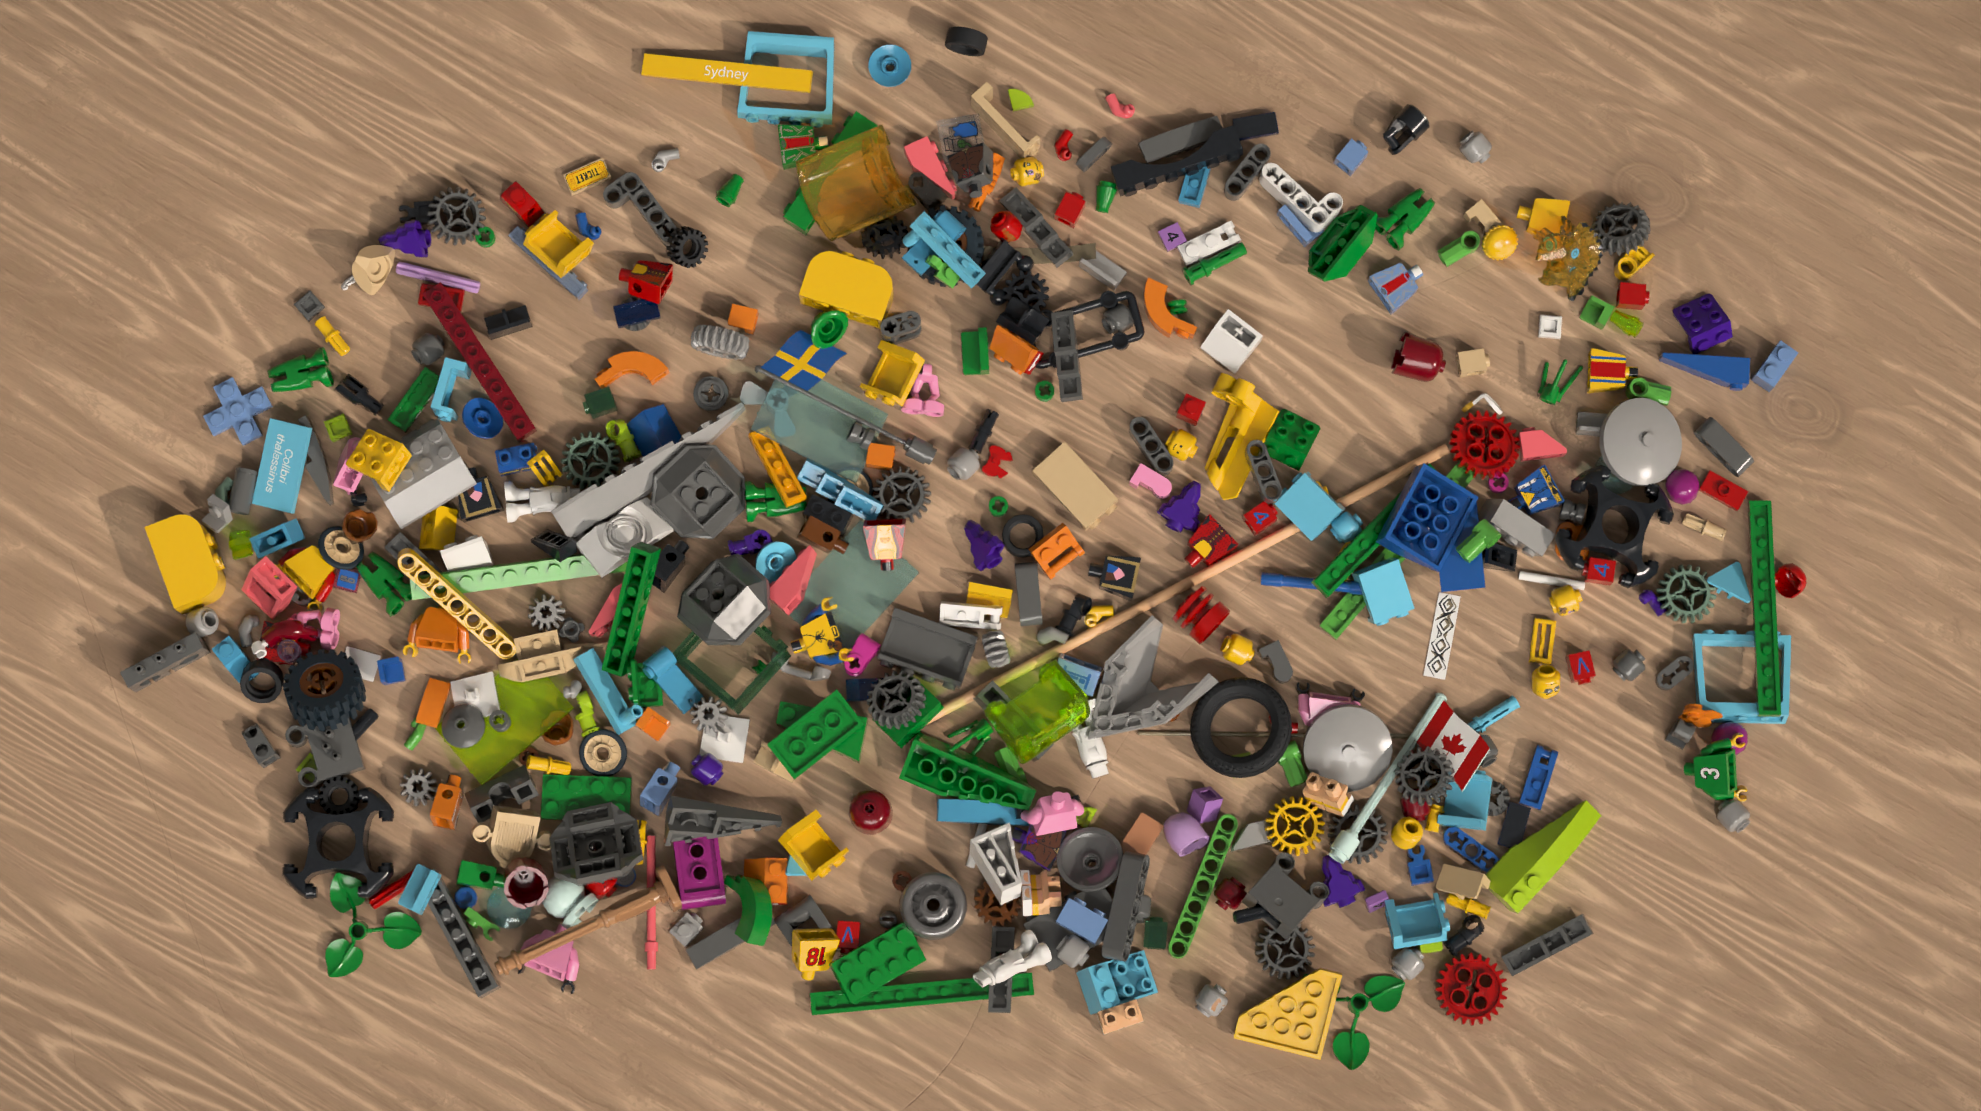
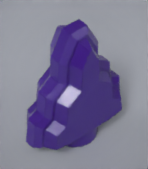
M413 220L406 221L403 226H398L396 231L383 234L378 240L382 246L400 249L405 254H414L416 257L427 258L428 247L431 246L432 239L430 231L423 230L420 222Z
M1192 481L1183 488L1180 495L1172 496L1168 503L1161 505L1157 513L1167 520L1165 525L1168 528L1179 533L1182 532L1183 528L1196 532L1200 523L1197 518L1200 512L1197 503L1201 496V484Z
M968 520L964 530L971 543L970 551L974 557L976 568L979 571H983L986 568H994L1002 561L1000 553L1005 545L997 535L993 536L989 531H985L980 524L973 520Z
M1329 855L1323 857L1322 871L1325 876L1323 883L1329 889V895L1323 902L1324 907L1337 903L1339 908L1356 902L1354 896L1365 890L1361 880L1355 879L1350 871L1343 870L1341 864Z

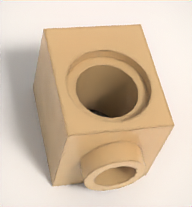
M1484 348L1462 351L1456 355L1459 378L1485 374L1487 367H1490L1489 355L1485 354Z

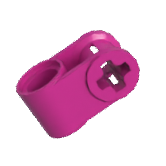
M862 633L847 656L848 658H854L851 663L854 664L857 661L859 668L854 667L851 669L850 662L844 661L846 673L852 677L860 676L877 654L881 644Z

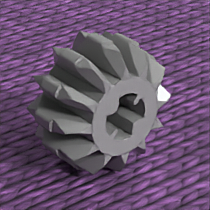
M542 595V602L535 598L534 602L537 606L529 605V609L534 612L528 614L529 619H534L531 623L534 627L539 624L538 630L541 632L545 626L547 631H552L551 625L558 629L560 626L557 620L561 622L565 620L559 614L566 612L565 608H559L562 605L561 600L555 602V596L551 595L548 601L546 595ZM549 608L552 615L550 617L547 615V618H544L542 612L543 610L547 611L546 609Z
M998 630L984 634L982 636V643L989 666L999 668L1009 664L1010 655L1003 632Z
M713 696L709 697L708 703L702 697L701 706L696 702L693 704L698 711L692 710L690 712L692 716H696L691 722L692 724L699 723L696 728L698 731L705 727V734H709L710 728L717 733V725L722 728L725 727L721 720L728 719V715L722 714L727 711V707H720L722 704L720 699L714 703ZM710 710H712L714 717L706 720L705 712L708 711L710 713Z
M422 768L419 769L418 775L412 769L410 770L411 778L406 774L403 776L407 783H400L401 787L406 788L401 792V795H408L405 800L407 803L414 799V806L419 805L420 799L423 805H427L426 797L434 800V796L430 793L437 792L438 788L431 786L436 784L437 780H429L432 777V773L427 772L424 775V769ZM423 782L421 786L424 789L421 792L417 790V793H415V784Z

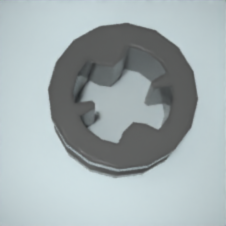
M496 710L490 715L489 723L494 730L504 732L511 726V718L505 711ZM497 718H503L504 723L502 725L496 721Z

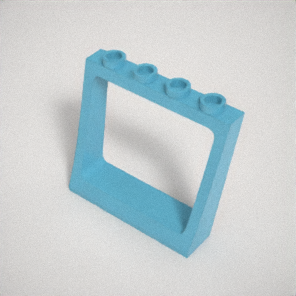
M748 31L744 64H752L755 53L826 58V109L824 111L747 106L749 87L741 86L737 110L738 118H745L750 123L767 120L768 123L774 125L779 124L780 121L789 122L790 125L810 123L811 126L816 128L822 127L823 124L832 125L834 37Z
M1704 630L1702 634L1694 633L1692 645L1696 704L1702 705V710H1714L1723 715L1720 719L1711 720L1712 723H1786L1789 716L1791 635H1781V632L1777 631L1778 648L1782 650L1781 716L1757 717V703L1708 702L1706 700L1702 646L1754 647V631H1748L1746 634H1737L1734 630L1725 631L1724 634H1715L1713 630Z

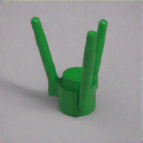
M1567 359L1563 360L1553 384L1548 383L1547 386L1545 385L1549 362H1545L1541 385L1538 390V394H1541L1539 399L1550 405H1555L1556 401L1560 403L1562 396L1582 371L1583 366L1578 367L1559 392L1560 388L1557 387V384L1565 369Z
M982 718L979 721L976 719L971 724L948 734L947 737L951 738L967 730L971 731L969 735L949 748V751L953 752L975 737L977 740L982 739L970 753L975 756L982 746L991 739L989 735L994 732L992 727Z

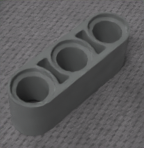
M1255 145L1229 177L1224 188V194L1227 199L1231 201L1239 200L1259 176L1262 168L1269 162L1271 156L1270 148L1267 145ZM1263 152L1266 158L1259 160L1255 157V153ZM1249 168L1253 171V174L1245 176L1242 174V170ZM1231 185H1237L1240 188V191L1238 193H1232L1229 191L1228 187Z
M1143 417L1134 418L1129 427L1132 439L1153 470L1162 476L1168 475L1173 469L1172 456L1149 422ZM1142 424L1145 427V431L1143 433H1136L1133 426ZM1154 442L1157 445V449L1155 451H1148L1145 444ZM1160 460H1166L1169 463V467L1167 469H1160L1157 463Z
M1709 417L1694 431L1696 438L1734 476L1739 477L1754 463L1752 456L1714 418Z
M1253 440L1245 449V457L1261 499L1269 504L1274 503L1281 496L1282 488L1265 444L1260 440ZM1253 446L1260 448L1261 455L1253 456L1250 453V448ZM1258 468H1267L1269 475L1266 477L1260 476ZM1266 488H1274L1277 495L1275 497L1267 496Z
M1037 562L1015 563L1020 626L1041 625L1042 612Z

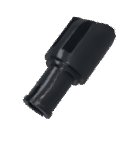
M349 373L340 382V385L335 388V391L355 406L361 404L375 416L384 406V404L369 394L368 387Z

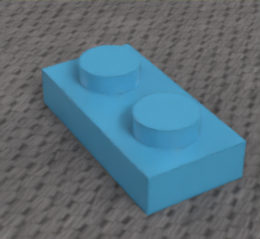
M1206 166L1194 175H1185L1178 200L1180 204L1200 208L1211 169H1208Z

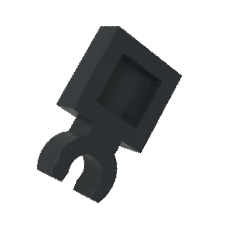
M433 200L414 202V208L406 205L400 206L399 212L405 211L408 213L407 217L400 218V223H406V221L415 219L421 225L428 224L427 222L433 219L427 216L428 211H433L428 206L430 203L435 202Z

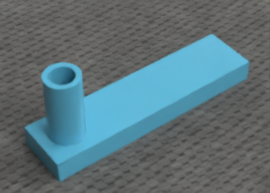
M925 211L910 225L912 230L902 239L906 247L912 248L922 238L970 288H973L986 274Z
M594 648L574 658V662L615 732L620 735L634 727L637 722L636 719L642 716L643 709L639 705H633L628 708L608 672L601 670L603 663Z

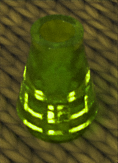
M1615 310L1610 318V321L1628 337L1636 338L1644 325L1640 318Z

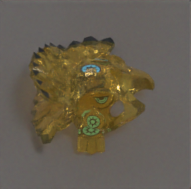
M1563 215L1561 216L1563 225L1560 227V233H1552L1547 228H1543L1533 236L1534 239L1540 242L1535 260L1547 261L1542 277L1538 278L1539 282L1547 286L1558 285L1566 287L1568 299L1574 301L1577 295L1583 294L1584 286L1588 285V277H1592L1593 271L1598 270L1597 266L1601 264L1600 258L1603 256L1601 253L1603 247L1600 245L1602 240L1598 237L1599 234L1594 231L1593 227L1588 226L1587 222H1580L1575 228L1571 221Z

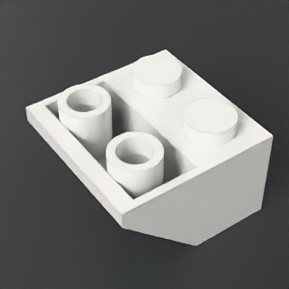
M1228 309L1200 348L1235 374L1261 342L1263 335Z
M474 535L465 539L466 542L458 545L456 542L444 546V550L440 551L448 572L494 565L488 545L482 536Z

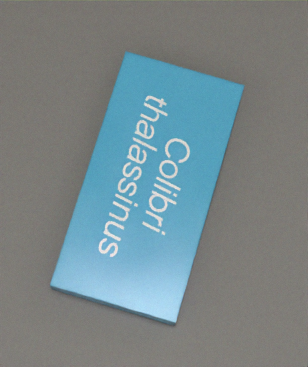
M270 418L252 504L291 514L295 513L312 433L311 427Z

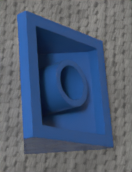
M664 404L641 411L627 423L629 432L634 435V442L643 457L671 441L676 444L681 439V434Z

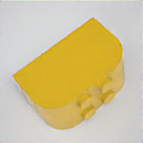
M833 251L817 254L808 265L799 292L800 303L822 311L838 310L845 313L850 320L881 329V322L888 317L894 297L892 279L884 268L875 265L873 260L867 258L859 260L854 258L853 254L844 251L841 254Z
M180 514L145 527L175 610L183 615L212 604L223 595L226 587L223 569L226 567L222 557H219L215 549L218 548L215 537L211 536L202 524L191 516Z

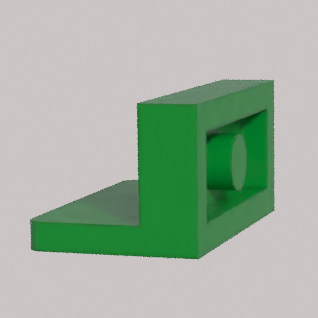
M987 327L978 328V331L962 332L963 375L989 374Z

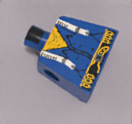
M1545 465L1517 484L1514 489L1518 496L1508 500L1510 504L1518 509L1524 507L1528 515L1558 507L1565 501Z

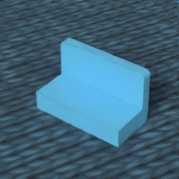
M417 864L398 904L422 915L442 875Z

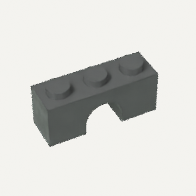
M525 765L464 793L470 810L478 823L490 819L493 805L498 806L505 799L515 798L518 804H521L539 795Z

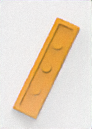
M769 426L749 433L748 438L786 508L806 500L807 496Z

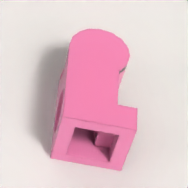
M1140 463L1129 482V485L1135 489L1138 488L1139 484L1152 491L1153 495L1158 499L1167 498L1172 489L1171 482L1167 478Z

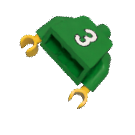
M1736 733L1731 740L1725 738L1701 749L1700 754L1694 757V763H1685L1684 774L1694 776L1695 786L1702 789L1703 792L1715 800H1732L1736 797L1741 802L1746 801V795H1739L1740 792H1747L1748 790L1743 785L1737 786L1735 749L1732 748L1734 745L1738 748L1745 746V742L1736 743V739L1744 735Z

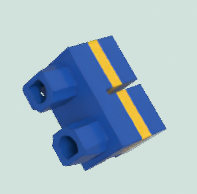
M528 443L496 450L495 455L501 477L520 473V469L522 472L532 470L527 462L539 453L538 447L534 443ZM538 462L534 463L537 469L541 468Z

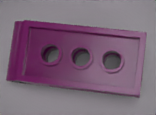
M705 836L694 838L689 843H685L684 840L673 842L679 894L682 903L681 909L726 904L718 838L707 839ZM693 846H700L702 848L703 855L701 857L695 858L691 855L690 850ZM696 868H703L705 870L706 877L704 879L698 880L694 877L693 872Z

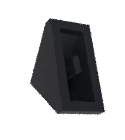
M1496 543L1492 547H1486L1483 550V567L1485 569L1515 572L1517 550Z

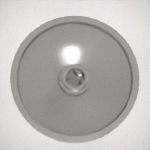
M1634 398L1623 401L1610 410L1601 426L1599 442L1602 457L1611 472L1623 482L1635 486L1655 484L1667 478L1677 466L1682 450L1681 432L1674 416L1662 404L1647 398Z
M1344 704L1323 711L1312 721L1304 737L1303 753L1310 773L1314 772L1322 777L1345 784L1348 787L1347 792H1352L1369 787L1385 773L1392 757V740L1387 726L1376 713L1359 705Z

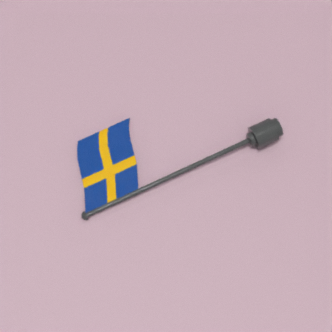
M799 330L788 338L774 357L764 365H757L755 367L756 373L759 371L903 444L906 456L922 464L930 465L937 449L929 442L917 436H914L912 439L908 438L905 441L808 392L823 379L834 363L847 355L842 350L834 346L824 349L817 348L812 342L811 335Z

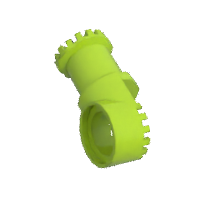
M623 419L611 420L606 425V434L610 439L615 440L617 446H620L624 455V462H630L633 458L637 459L642 456L635 445L634 435L629 432L627 423H624ZM615 424H616V425L618 426V428H619V433H618V435L616 434L615 429H614Z
M587 690L578 693L576 697L578 698L577 701H580L578 704H580L579 707H581L582 713L576 715L575 720H578L583 738L590 734V732L592 733V731L595 732L600 729L594 720V707Z

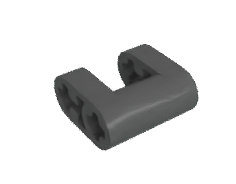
M907 311L884 319L880 326L882 340L896 345L919 337L922 331L919 314L914 311Z
M810 894L774 918L776 925L791 947L793 930L811 917L820 929L832 928Z

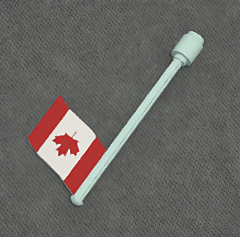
M1443 693L1435 694V699L1350 829L1346 831L1341 830L1330 847L1329 856L1335 861L1344 864L1346 860L1350 859L1360 843L1357 839L1358 833L1395 778V771L1400 770L1397 763L1401 762L1404 764L1403 755L1408 758L1410 755L1409 751L1413 750L1416 744L1423 751L1429 746L1432 751L1437 748L1440 754H1446V760L1452 762L1450 767L1455 770V773L1451 776L1455 778L1454 782L1461 792L1464 791L1490 751L1484 739L1446 703L1447 697ZM1431 761L1438 768H1440V765L1438 763Z

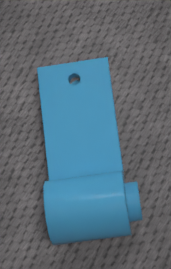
M947 210L944 212L939 211L933 217L934 222L954 242L966 230V227ZM921 238L902 259L921 276L931 267L925 262L929 254L940 257Z
M662 646L643 662L644 668L642 670L649 679H654L679 710L685 714L694 706L695 702L698 703L704 696L676 665L677 660L673 653L667 647Z

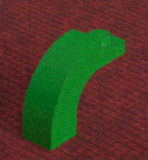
M737 874L736 877L727 875L724 884L734 890L742 901V916L735 934L746 943L764 946L772 922V902L766 886L759 879L745 877Z

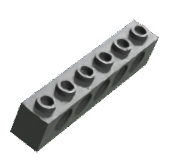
M441 877L428 905L477 996L483 998L498 990L501 986Z

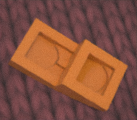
M429 678L418 710L416 723L435 728L438 727L444 711V704L451 689V683Z

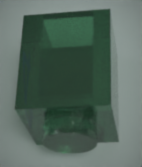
M609 386L584 395L586 401L582 403L586 415L591 414L593 419L618 411Z
M1150 917V921L1145 920L1143 949H1166L1168 922H1163V918Z

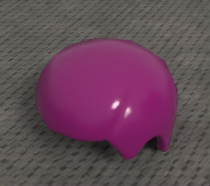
M1687 469L1674 470L1667 477L1665 486L1671 501L1683 505L1691 503L1697 497L1699 481L1693 472Z
M1726 722L1714 728L1711 739L1712 742L1725 738L1731 740L1734 734H1743V737L1736 739V743L1745 742V746L1742 748H1738L1735 745L1732 746L1735 749V755L1745 750L1748 743V733L1742 725Z

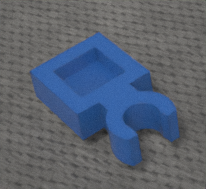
M1423 845L1419 846V854H1414L1412 848L1407 850L1409 858L1413 860V862L1407 863L1411 886L1432 883L1434 881L1430 859L1423 860L1425 853Z

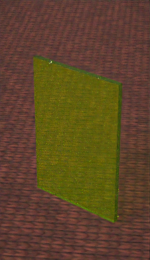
M498 674L494 680L499 708L509 715L511 726L504 732H498L490 725V716L484 717L485 732L480 741L469 748H457L449 744L442 733V722L435 728L444 739V742L451 747L481 785L574 709L549 677L518 682L506 679ZM497 718L496 721L502 725L504 723L503 718ZM465 722L458 724V728H463Z

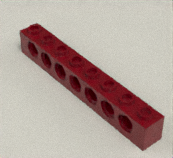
M440 282L424 292V298L518 442L520 443L537 432L534 424L442 283Z

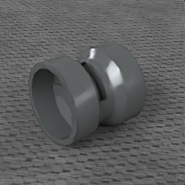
M855 421L846 440L851 443L855 442L866 450L875 435V430L871 428L866 429L861 423Z
M1565 498L1560 510L1559 519L1564 521L1572 520L1574 524L1581 525L1586 504L1580 502L1576 504Z

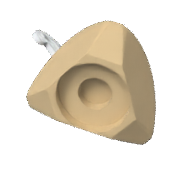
M371 245L361 249L352 265L353 276L342 283V290H347L349 285L357 282L366 293L375 295L383 286L393 266L395 250L382 245Z

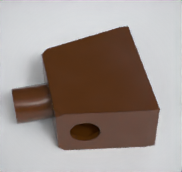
M811 515L806 518L797 536V539L825 553H830L833 549L844 554L849 545L848 542L839 538L841 533L839 530ZM823 534L829 537V542L823 540Z

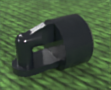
M1407 104L1393 117L1387 130L1383 133V138L1389 145L1388 151L1392 155L1400 153L1412 140L1416 141L1429 129V121L1418 108ZM1401 130L1403 133L1396 139L1394 136Z

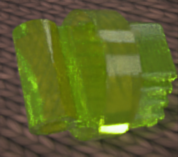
M238 530L229 534L228 545L234 560L253 555L249 530Z

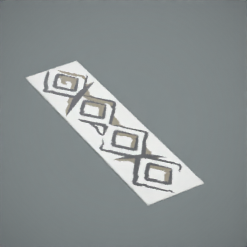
M1439 592L1423 676L1445 680L1461 596Z

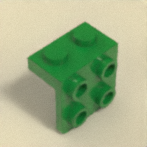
M1282 409L1264 444L1271 458L1300 471L1321 428L1319 425L1287 409Z
M632 659L631 665H627V676L632 681V687L628 688L631 703L639 705L641 708L664 706L663 691L653 678L649 679L642 670L644 668L643 663H637L635 659Z

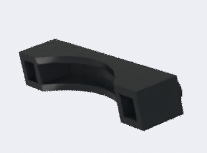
M1235 125L1214 131L1199 150L1180 161L1152 165L1129 160L1111 166V170L1120 197L1124 195L1129 197L1135 195L1138 190L1144 188L1146 190L1153 189L1159 183L1165 181L1167 183L1174 182L1178 177L1186 174L1187 176L1194 175L1203 167L1207 166L1208 169L1219 166L1221 162L1227 160L1228 162L1236 161L1243 155V148Z

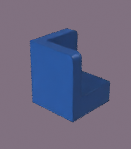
M400 657L377 661L380 681L383 685L406 681L403 661Z

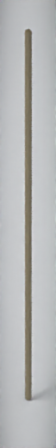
M1138 731V735L1191 736L1190 732ZM1211 732V736L1269 737L1270 732ZM1291 733V737H1305L1306 733ZM1390 734L1391 738H1409L1411 735Z

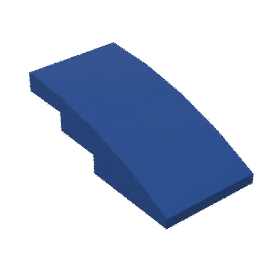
M1477 501L1439 572L1441 592L1486 587L1482 552L1468 563L1456 551V548L1472 534L1473 528L1479 523Z

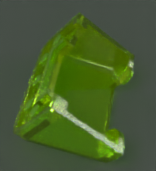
M1056 660L1050 664L1043 665L1039 671V681L1005 705L1002 701H993L984 710L985 716L1021 764L1032 760L1082 724L1090 715L1088 696Z

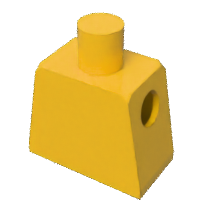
M1535 198L1532 208L1519 205L1516 218L1528 221L1526 232L1544 240L1549 239L1553 244L1559 245L1566 222L1562 220L1561 216L1565 219L1567 218L1570 201Z

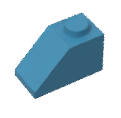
M296 518L249 538L259 559L305 539V536Z
M228 636L213 647L212 650L227 670L240 683L243 670L251 660L231 636ZM260 673L252 674L249 677V681H251Z

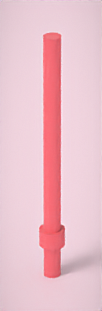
M647 836V888L654 887L653 884L656 883L655 836ZM656 905L647 910V942H645L647 970L656 969V952H658V942H656Z

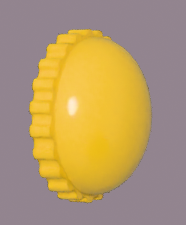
M1507 225L1493 226L1483 236L1482 250L1484 254L1493 260H1503L1511 256L1518 245L1516 231Z

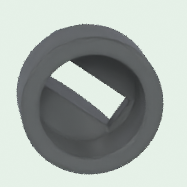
M892 911L883 912L879 918L881 926L885 929L894 927L897 924L895 913ZM883 917L894 918V922L883 921Z

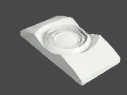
M648 497L626 506L617 516L597 525L576 543L577 548L601 578L628 561L633 545L639 542L653 545L673 532V528L650 505L651 501Z

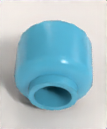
M1344 512L1332 521L1330 531L1339 543L1351 542L1362 531L1360 526L1363 525V522L1356 513L1352 516L1350 512Z

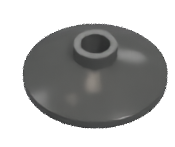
M462 704L453 707L446 713L442 721L444 738L449 744L457 748H469L480 741L485 732V719L482 713L471 705ZM464 721V727L458 728L459 722Z

